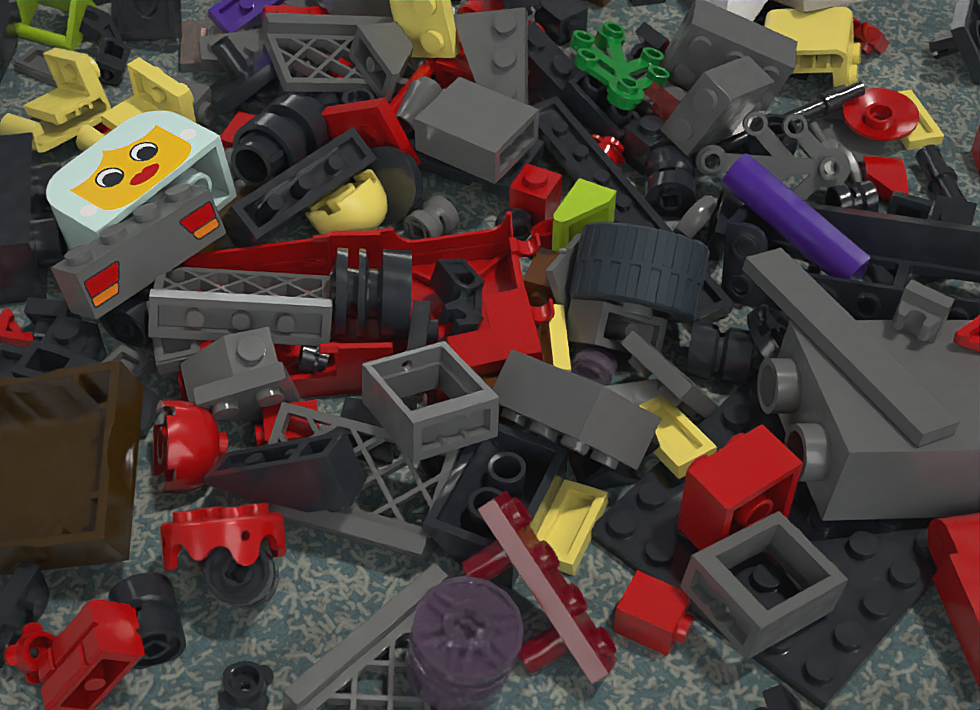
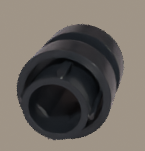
M286 94L278 97L265 107L260 114L254 116L240 127L235 133L231 154L232 167L237 176L246 184L259 188L329 142V130L326 120L322 115L325 109L324 106L309 96Z

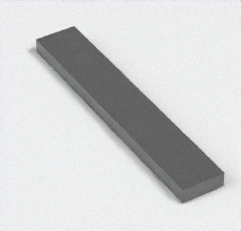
M782 248L745 258L742 270L917 447L955 434L960 421Z

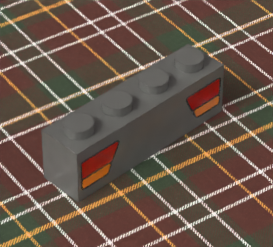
M189 183L174 185L166 190V196L155 203H148L133 211L134 216L123 223L114 224L103 229L99 233L100 237L88 245L78 246L69 250L64 255L65 259L51 267V270L71 313L97 320L154 282L156 276L166 274L226 234L210 189L190 186Z

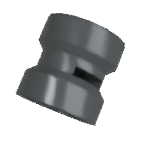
M434 195L423 203L422 210H415L405 217L403 226L410 240L438 237L452 232L459 224V216L454 206L446 198Z

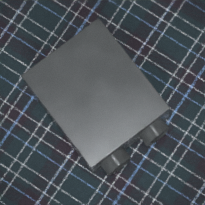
M790 320L778 357L766 358L760 365L757 380L758 398L761 408L765 413L779 415L786 432L784 445L803 462L798 482L806 481L822 521L952 517L980 513V352L959 346L953 341L955 332L972 320H946L934 344L927 340L921 341L917 339L918 336L904 329L898 330L894 328L893 324H891L892 320H856L960 421L955 434L919 447L883 413L793 320Z

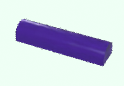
M745 153L729 168L722 180V185L827 276L858 281L862 278L870 256L753 157Z

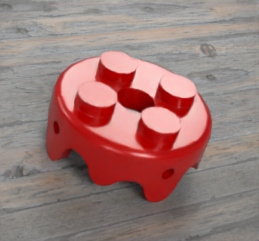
M268 502L244 504L235 507L224 508V506L172 512L173 521L163 523L159 528L162 565L165 572L176 569L181 544L187 549L193 560L205 563L215 547L224 546L229 549L232 558L237 564L243 566L251 565L258 558L260 544L264 536L273 557H284L286 554L284 516L281 512H269Z

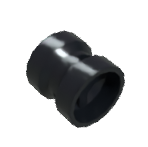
M870 180L855 182L852 187L848 188L845 185H837L827 189L825 204L828 206L871 212L879 211L878 193Z

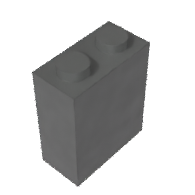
M748 55L705 71L660 130L686 156L691 155L704 145L715 144L730 137L743 122L745 115L751 112L775 81Z
M458 77L448 88L443 89L438 97L424 110L417 113L413 122L415 148L424 154L496 184L538 141L539 109Z

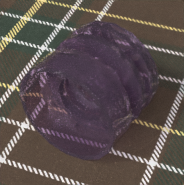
M470 576L446 579L427 591L416 607L404 660L408 681L421 699L438 710H481L498 698L509 680L513 665L521 650L524 632L519 608L507 592L488 580ZM464 631L468 632L469 639L465 638Z

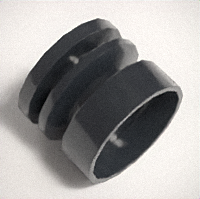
M337 248V257L330 271L329 299H332L331 319L335 328V338H346V319H357V338H364L368 319L377 320L380 339L408 340L412 300V250L383 249L379 267L376 269L369 268L366 249H359V268H348V248Z

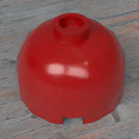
M160 400L157 404L156 412L165 413L163 424H154L153 471L154 476L163 473L165 482L156 485L157 491L160 493L193 491L206 484L204 480L205 475L225 452H228L227 433L219 432L215 417L212 416L208 409L196 406V403L182 400Z

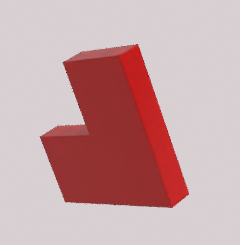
M525 287L483 296L490 328L447 337L448 345L477 375L502 370L511 349L544 361Z

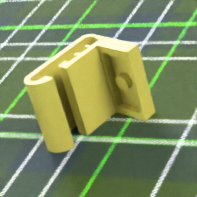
M389 0L394 22L398 23L414 45L411 57L454 58L461 52L451 0Z
M839 6L807 12L797 9H775L767 13L764 27L798 41L795 69L792 74L832 72L833 87L844 84L849 86L858 82L861 44L854 43L853 14L849 8Z
M56 47L43 53L58 88L23 105L28 116L42 121L36 122L7 113L0 122V135L33 132L38 152H46L78 135L80 129L85 124L93 127L101 123V115L110 110L111 106L99 81V67L88 54Z
M139 57L127 64L134 95L101 115L103 124L111 130L102 134L89 124H85L77 135L76 145L78 149L84 152L124 121L138 114L150 111L174 112L196 123L192 92L185 84L177 82L166 75L160 68L152 66Z

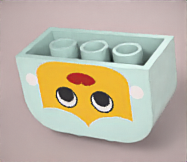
M170 111L145 112L124 121L58 170L50 179L46 189L48 202L68 250L88 245L100 237L99 233L103 229L114 224L123 223L134 216L133 211L148 203H155L166 196L165 192L167 189L180 183H189L190 186L210 189L218 212L235 199L237 194L220 135Z

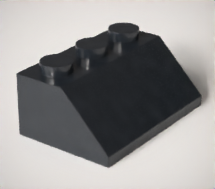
M498 423L497 437L465 447L425 518L423 529L462 567V563L496 540L495 535L478 509L507 490L512 499L516 497L524 504L532 520L529 525L535 535H537L564 479H566L569 448ZM511 566L489 581L512 590L519 572L516 567Z

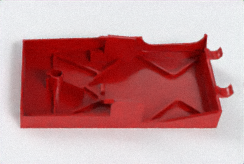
M509 211L506 212L505 219L501 224L487 230L417 240H408L400 237L394 228L371 231H329V234L313 235V238L196 253L182 262L180 267L330 276V271L337 257V248H348V268H359V249H366L369 268L376 269L379 267L383 249L412 250L411 315L413 300L431 301V319H438L445 304L429 284L437 260L464 258L485 281L482 288V317L484 319L479 330L490 328L483 296L525 287L519 258L537 254L541 248L539 233H535L534 237L527 241H520L516 237L513 238L512 212ZM552 298L540 307L530 305L535 325L547 323L555 315ZM331 319L330 342L320 343V353L329 354L327 366L323 372H316L315 375L297 372L301 345H273L278 362L284 364L300 393V397L306 398L361 393L362 364L406 352L408 340L380 339L377 320L368 319L364 338H357V319H346V338H335V328ZM439 320L438 343L445 341L448 344L447 337L452 336L450 331L454 323H441ZM200 340L201 350L215 341ZM179 370L178 383L182 400L188 401L182 373Z

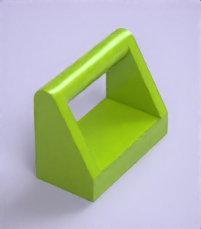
M15 0L18 2L22 18L21 23H16L18 37L74 51L81 44L84 34L79 32V28L87 4L96 8L97 6L92 0ZM39 4L69 12L66 36L29 26Z
M579 178L553 215L552 250L559 252L560 248H565L576 234L582 233L583 227L593 222L614 223L617 191Z

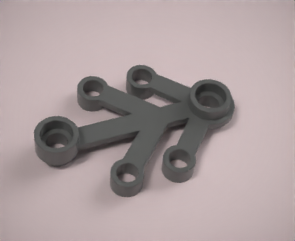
M752 111L743 118L742 126L745 132L755 136L771 154V156L750 155L782 183L792 174H809L792 190L802 200L809 197L820 186L831 187L840 185L849 176L850 161L847 155L837 148H824L808 130L807 120L802 115L794 113L786 116L782 122V130L787 136L796 138L811 158L794 157L768 127V121L764 114ZM753 116H759L762 120V126L757 131H751L748 127V121ZM794 118H798L802 123L801 130L797 133H791L788 130V123ZM707 144L697 151L695 164L702 174L713 177L721 174L724 170H729L744 154L725 153L718 145ZM709 154H717L719 157V164L714 168H708L705 165V158ZM831 160L837 163V171L832 175H826L824 172L825 164Z

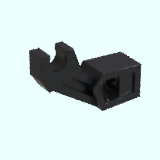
M87 4L79 32L97 42L99 46L95 62L100 70V83L108 86H118L131 49L125 46L113 22L114 19L106 11Z
M464 258L438 259L429 281L430 286L445 304L438 319L441 323H454L450 331L452 336L479 330L484 319L482 317V288L485 281Z

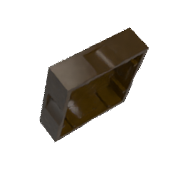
M121 360L56 369L34 377H0V576L12 575L21 561L39 565L41 571L129 560L144 386Z

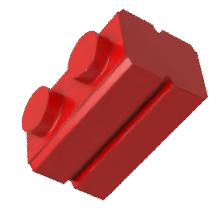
M92 599L81 608L78 615L55 638L52 647L48 648L37 661L39 679L45 683L41 687L45 709L94 710L145 655L141 634L136 632L139 629L135 608L129 604L111 602L106 599Z

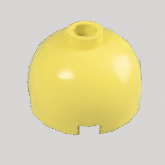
M373 170L361 171L353 177L356 181L355 183L342 185L310 208L311 212H306V217L320 235L329 234V231L378 230L377 227L386 216L387 197L381 182Z

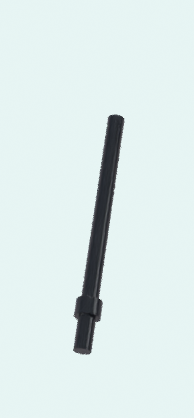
M858 81L837 91L830 89L818 94L816 100L782 115L788 116L795 113L802 115L806 120L822 113L829 115L840 110L842 104L865 95V87L862 82ZM798 118L792 119L796 124L801 123ZM744 130L715 143V145L721 147L725 153H732L747 146L748 133ZM695 152V153L692 154V157H693V159H694V163H695V156H696V153H697V152ZM707 155L705 164L718 159V155Z

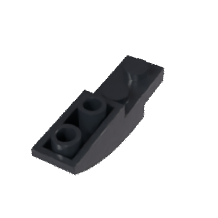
M534 21L528 24V70L530 71L528 74V85L544 100L557 96L583 127L603 136H610L616 140L620 139L624 135V127L641 117L634 109L623 110L613 106L607 100L608 91L605 84L586 71L578 69L572 60Z
M33 339L28 348L0 342V377H34L56 369L101 363L82 354ZM146 386L143 389L141 436H146L159 413L156 412L157 404L160 400H163V397Z

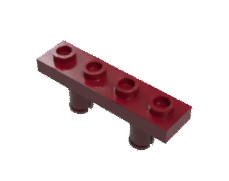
M506 490L478 509L495 535L496 540L462 563L463 570L471 583L479 587L511 566L516 567L553 624L518 648L523 664L530 672L535 673L562 655L570 652L591 684L608 675L618 660L614 655L616 653V646L608 632L601 626L597 628L587 614L588 604L579 588L573 583L568 585L557 567L560 566V562L553 548L545 540L539 541L529 525L532 522L531 516L524 504L516 497L512 499Z

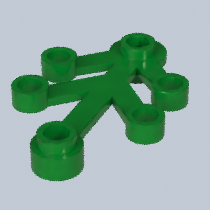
M607 21L598 28L595 38L588 32L582 30L574 31L569 43L570 47L577 51L573 64L607 86V100L613 106L623 110H633L637 104L642 102L645 96L644 92L665 88L670 74L667 70L660 67L664 55L654 48L647 47L643 49L640 58L626 62L622 49L626 39L624 35L625 29L621 25ZM647 71L644 78L635 80L630 77Z

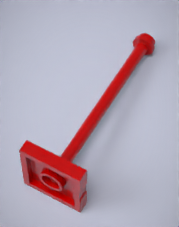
M469 2L463 4L458 9L457 14L483 12L478 4ZM427 57L390 103H388L386 98L326 107L322 115L326 120L332 139L334 140L354 127L370 149L394 146L400 148L399 150H402L404 153L411 155L417 165H419L421 161L395 114L400 107L410 82L418 80L423 76L430 78L436 71L435 62L438 58Z

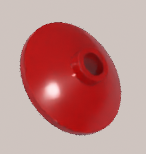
M867 88L865 89V95L851 100L843 106L842 114L847 126L858 135L872 140L893 141L904 138L916 129L919 122V110L916 104L904 94L891 89Z

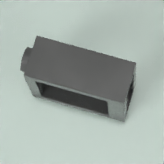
M445 341L362 364V402L413 463L498 436L499 397ZM408 360V364L402 367V364ZM438 387L450 398V400L413 411L400 399Z
M778 511L693 554L680 588L748 660L832 612L848 579L798 528ZM764 550L804 589V591L768 611L728 570Z

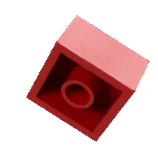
M763 424L746 434L739 433L727 442L725 447L710 456L703 455L698 457L688 467L677 527L701 551L778 511L788 519L803 462Z

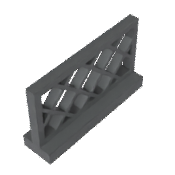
M265 13L258 45L261 53H269L284 92H347L353 88H364L374 92L356 66L351 69L337 60L343 58L354 64L348 55L357 25L394 22L393 17ZM307 57L320 64V66L315 68L302 60ZM410 57L404 73L409 77L419 68L415 57ZM294 69L308 78H292L290 71ZM329 69L344 78H333L325 72ZM402 78L395 93H398L409 79Z
M175 267L166 274L156 276L154 289H150L148 337L216 341L225 335L269 327L273 344L318 346L320 343L330 342L332 299H329L330 276Z
M282 402L267 445L288 441L285 433L291 416L308 420L314 432V435L310 437L335 433L340 430L350 431L358 444L357 447L353 448L356 456L358 457L363 454L373 472L371 476L366 478L367 480L360 491L378 482L389 503L373 512L361 510L357 500L354 498V502L351 504L352 507L342 511L329 512L328 510L310 513L269 503V512H281L284 516V522L429 562L435 547L433 538L422 526L407 523L398 507L423 494L431 509L457 463L460 450L455 449L439 454L445 457L441 473L423 483L412 461L384 428ZM316 423L327 425L328 427L320 431ZM360 434L372 438L366 442H363ZM385 441L395 443L403 458L378 470L368 450ZM408 466L418 486L393 499L383 479ZM436 486V490L432 499L428 493V490ZM244 496L241 505L267 502ZM393 510L398 520L385 517L384 515Z
M434 562L283 690V710H322L327 704L350 705V710H356V705L387 706V710H393V707L423 708V710H430V708L458 710L516 656L517 651L447 584L448 575ZM446 603L460 617V630L431 629V614ZM425 620V629L416 628ZM467 624H468L474 631H467ZM402 639L424 640V662L395 661V645ZM431 640L460 641L459 664L431 663ZM467 642L487 643L500 655L489 665L467 664ZM388 652V661L379 660ZM365 671L388 672L387 695L357 694V678ZM394 672L424 673L423 697L394 696ZM430 674L460 675V691L452 698L430 697ZM467 675H477L467 684ZM351 684V694L341 693Z

